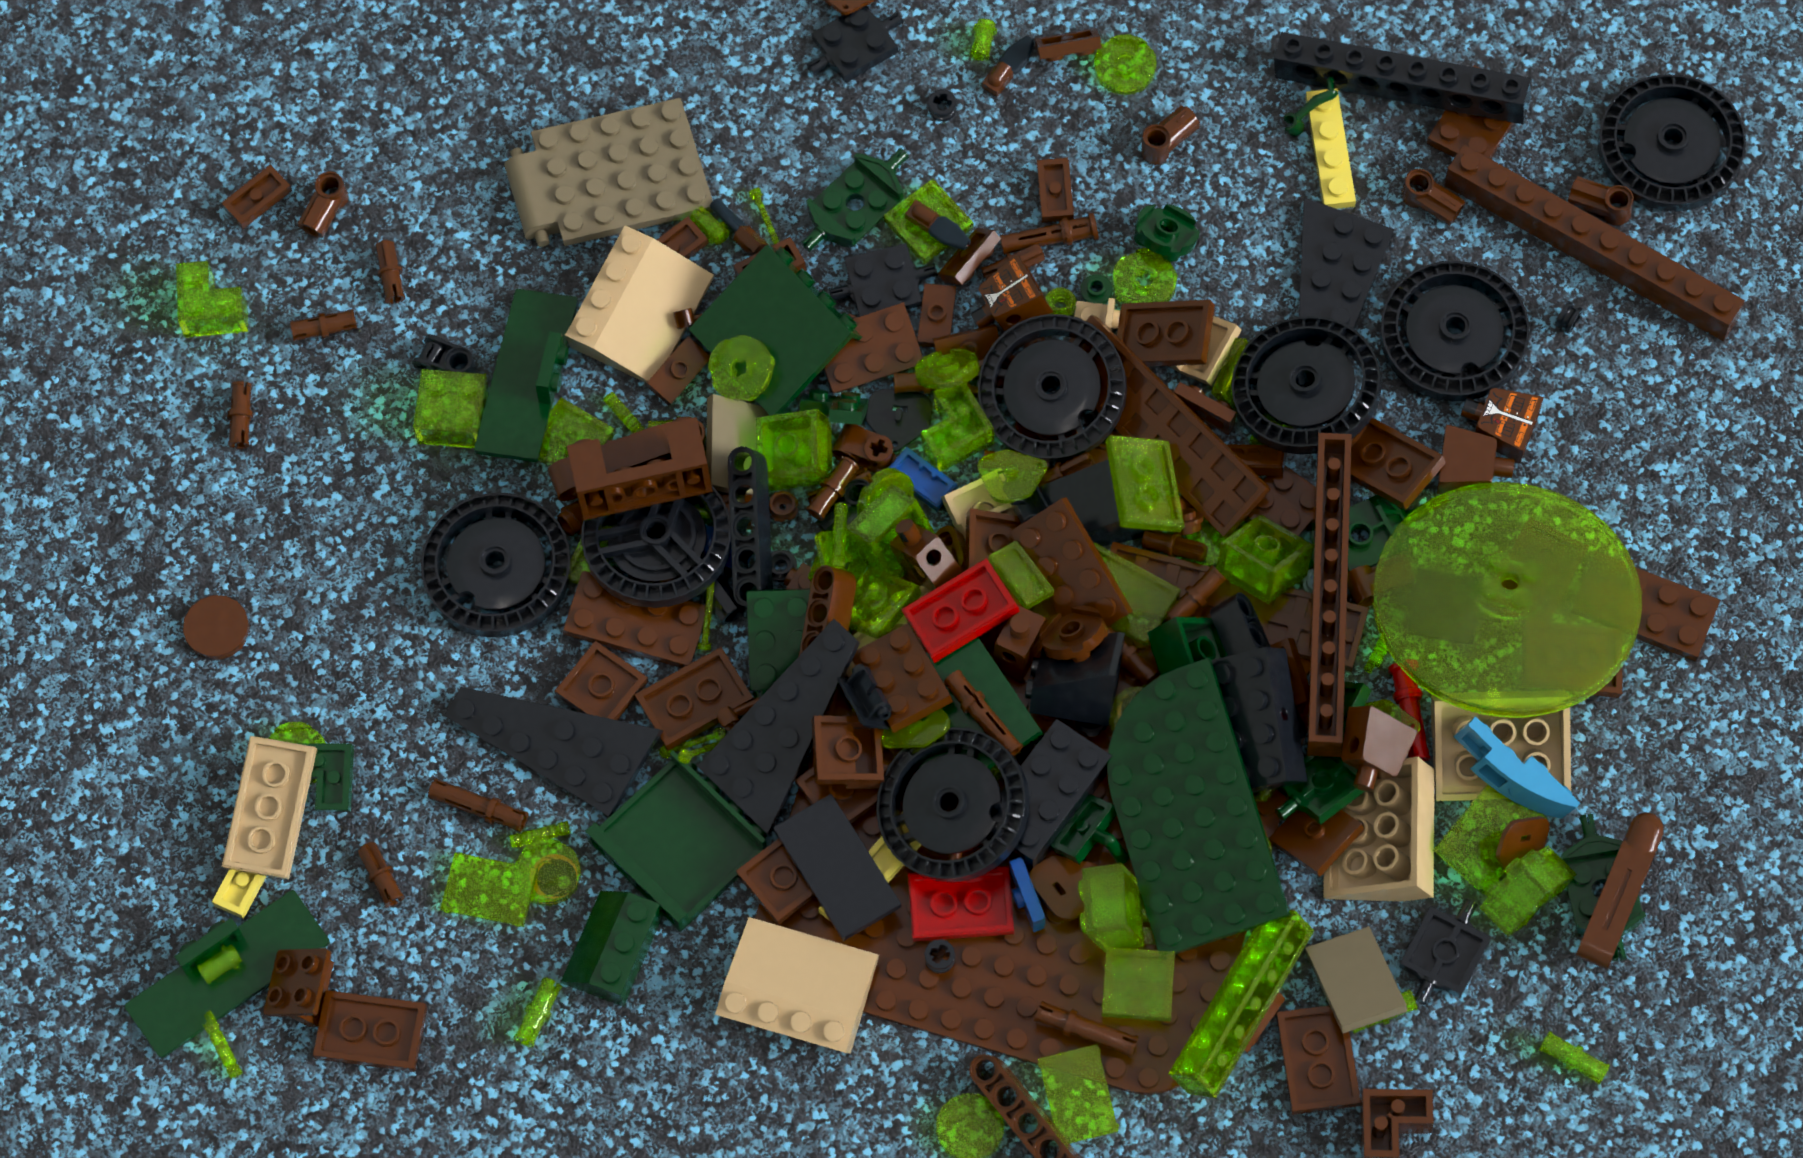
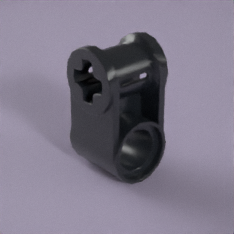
M426 335L424 339L426 344L420 356L414 358L412 365L418 371L428 376L451 382L457 386H468L475 381L478 371L473 356L468 349L447 342L438 336ZM459 364H467L463 369H455Z

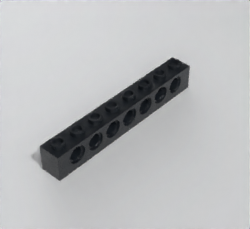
M1281 32L1274 55L1275 78L1327 88L1326 79L1332 77L1334 79V88L1341 91L1512 123L1524 124L1531 98L1530 77Z

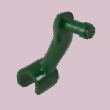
M1332 77L1326 79L1328 91L1313 96L1295 114L1291 112L1285 114L1284 120L1292 124L1290 127L1285 128L1289 135L1293 137L1299 136L1305 127L1302 119L1317 106L1334 99L1338 95V92L1334 90V79Z

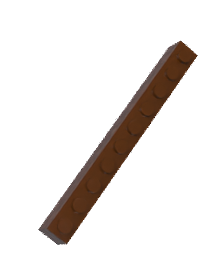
M1463 145L1447 168L1444 185L1447 188L1723 342L1739 319L1745 302L1744 299L1470 147Z
M1318 433L1307 756L1341 757L1352 434Z

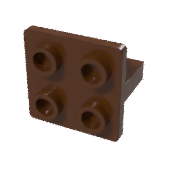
M326 948L278 950L263 1014L269 1017L288 1016L308 1027H318L325 991L328 990L334 962L330 960L331 951Z

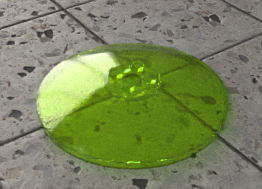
M1492 482L1464 486L1436 496L1416 508L1395 528L1380 554L1373 585V608L1376 624L1387 650L1399 667L1420 687L1448 704L1470 712L1495 717L1523 718L1550 714L1574 706L1598 692L1612 680L1624 665L1635 644L1641 621L1642 592L1634 562L1626 547L1614 531L1592 511L1580 503L1548 489L1520 483ZM1510 579L1515 581L1518 587L1512 590L1506 589L1501 585V582Z

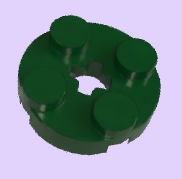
M1155 204L1146 206L1140 211L1135 224L1134 241L1138 245L1144 246L1171 262L1179 260L1180 256L1189 254L1195 248L1200 232L1199 229H1196V220L1190 213L1180 207L1165 204L1164 209H1154Z

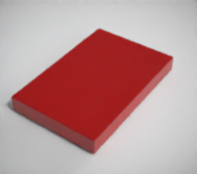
M986 558L902 608L901 611L935 663L1020 612V609Z
M1009 866L996 867L982 876L959 882L935 881L917 873H908L913 942L1014 934Z

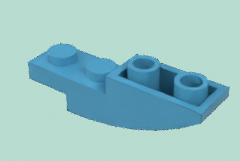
M1476 716L1453 736L1477 759L1470 769L1485 783L1510 800L1530 810L1560 819L1580 804L1572 795V792L1567 787L1561 785L1548 772L1544 764L1538 762L1533 756L1522 762L1515 752L1505 746L1492 733L1490 727L1482 723Z

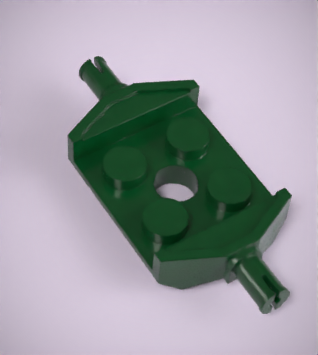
M899 148L888 160L883 161L856 153L854 155V162L814 200L810 198L806 200L807 210L815 227L801 241V245L810 252L822 239L825 242L827 240L832 241L842 247H853L904 199L903 190L896 176V169L909 158L908 154L905 151L903 152L902 148ZM853 199H859L863 201L864 206L859 210H851L847 207V204Z
M1375 495L1350 506L1348 572L1363 565L1372 567L1399 554L1404 555V557L1407 556L1409 550L1408 527L1410 524L1428 517L1424 505L1421 504L1405 512L1404 509L1400 510L1392 502L1379 495ZM1315 522L1311 524L1310 528L1311 550H1309L1308 555L1290 562L1295 575L1313 568ZM1355 529H1364L1368 532L1369 538L1366 541L1358 542L1351 537V532Z
M1588 814L1587 818L1586 815L1579 817L1584 837L1581 841L1563 852L1560 857L1576 930L1581 935H1584L1599 899L1593 894L1592 887L1598 883L1605 884L1623 842L1599 836L1596 831L1593 814ZM1639 895L1612 961H1618L1619 958L1622 961L1627 958L1622 941L1623 936L1634 930L1645 920L1646 914L1645 911L1642 912Z

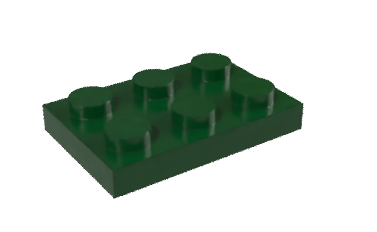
M811 588L747 590L750 691L768 690L799 657Z

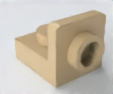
M1109 298L1108 305L1077 301L1074 317L1086 321L1090 315L1097 316L1112 331V329H1118L1121 310L1115 309V298Z

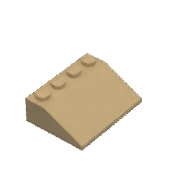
M625 225L567 330L565 337L572 349L647 383L676 350L687 327L677 329L673 312L692 308L694 315L712 283L714 275L656 239Z
M1566 692L1431 695V731L1436 801L1509 799L1485 783L1470 769L1477 759L1453 737L1475 716L1482 723L1488 725L1492 733L1505 746L1511 748L1522 762L1533 756L1538 762L1546 766L1548 772L1561 785L1571 791L1570 697Z
M1419 757L1405 758L1399 774L1395 778L1376 779L1372 792H1363L1341 809L1361 822L1364 830L1324 872L1323 897L1325 899L1411 901L1434 898V768Z
M749 917L726 976L715 1015L851 1054L879 954Z

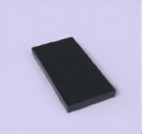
M832 794L773 827L776 836L843 941L902 907L901 902Z

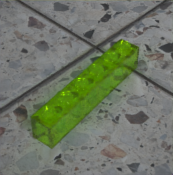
M1289 910L1291 916L1256 927L1168 1073L1188 1094L1210 1098L1218 1096L1314 933V930L1295 910Z

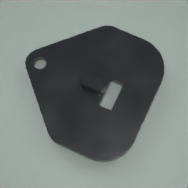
M880 389L875 391L869 398L866 422L875 433L888 437L892 444L897 443L898 445L893 447V452H898L930 429L933 405L930 398L922 393H894V390ZM893 407L907 408V412H902L901 408L893 411Z

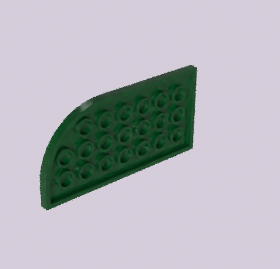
M1206 658L1163 674L1145 686L1131 700L1120 716L1109 745L1108 753L1112 756L1107 762V775L1113 804L1159 956L1164 959L1291 916L1212 660Z

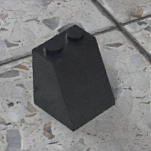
M1112 459L1105 460L1040 486L1048 506H1051L1061 498L1067 497L1096 548L1112 545V542L1121 543L1143 538L1144 532L1149 528L1148 523L1140 525L1134 518L1133 511L1135 506L1143 504L1136 476Z
M1108 633L1102 642L1090 651V657L1082 662H1073L1072 659L1057 660L1049 658L1042 647L1040 658L1033 657L1030 677L1035 678H1028L1025 698L1031 699L1029 713L1109 726L1119 684L1125 633Z

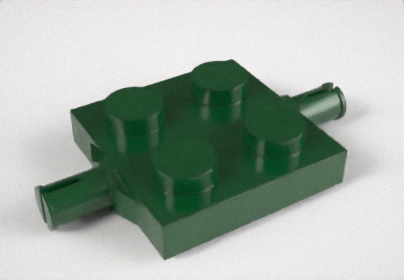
M1306 756L1304 757L1307 782L1276 788L1288 800L1274 809L1277 817L1284 821L1296 810H1300L1321 825L1365 791L1353 786L1357 769L1344 763L1341 757Z

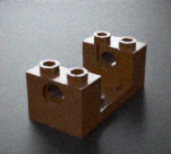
M679 417L671 423L664 424L671 455L670 460L656 459L643 466L634 468L629 466L620 467L611 473H607L599 439H581L572 445H567L583 519H593L713 492L697 417Z

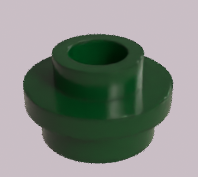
M1094 274L1083 280L1080 292L1085 302L1105 304L1112 296L1113 287L1107 277ZM1101 286L1102 290L1094 292L1091 290V287Z

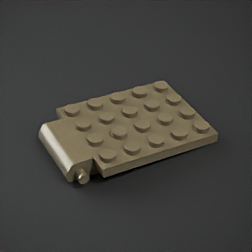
M681 98L531 131L536 151L523 153L522 148H514L510 151L511 158L504 163L525 238L527 240L536 238L538 247L549 245L548 235L561 233L564 246L620 234L625 225L637 230L681 220L687 216L694 217L714 212L710 208L713 200Z

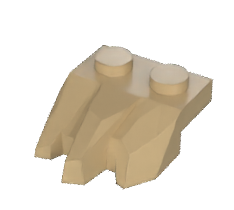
M1213 316L1206 364L1170 367L1189 378L1212 386L1242 330L1236 324Z
M1001 469L941 497L954 527L962 533L965 539L966 513L970 508L1016 515L1014 511L1016 505H1011L1007 496L1003 493V483L1006 479Z

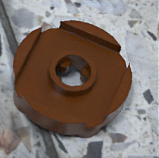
M1091 606L1072 607L1071 614L1062 617L1059 612L1044 623L1039 637L1047 657L1057 660L1072 659L1073 662H1082L1090 657V651L1096 648L1108 635V628L1100 612Z

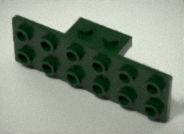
M523 289L515 290L474 446L476 454L537 462L539 460L555 393H559L561 387L562 365L565 366L568 360V341L565 334L575 318L578 306L577 297Z
M291 890L240 926H237L232 918L226 921L221 920L213 924L208 929V933L199 940H191L184 944L179 950L180 953L174 956L180 967L125 1004V1008L159 1058H164L268 987L278 950L324 948L329 945L330 940L297 893Z

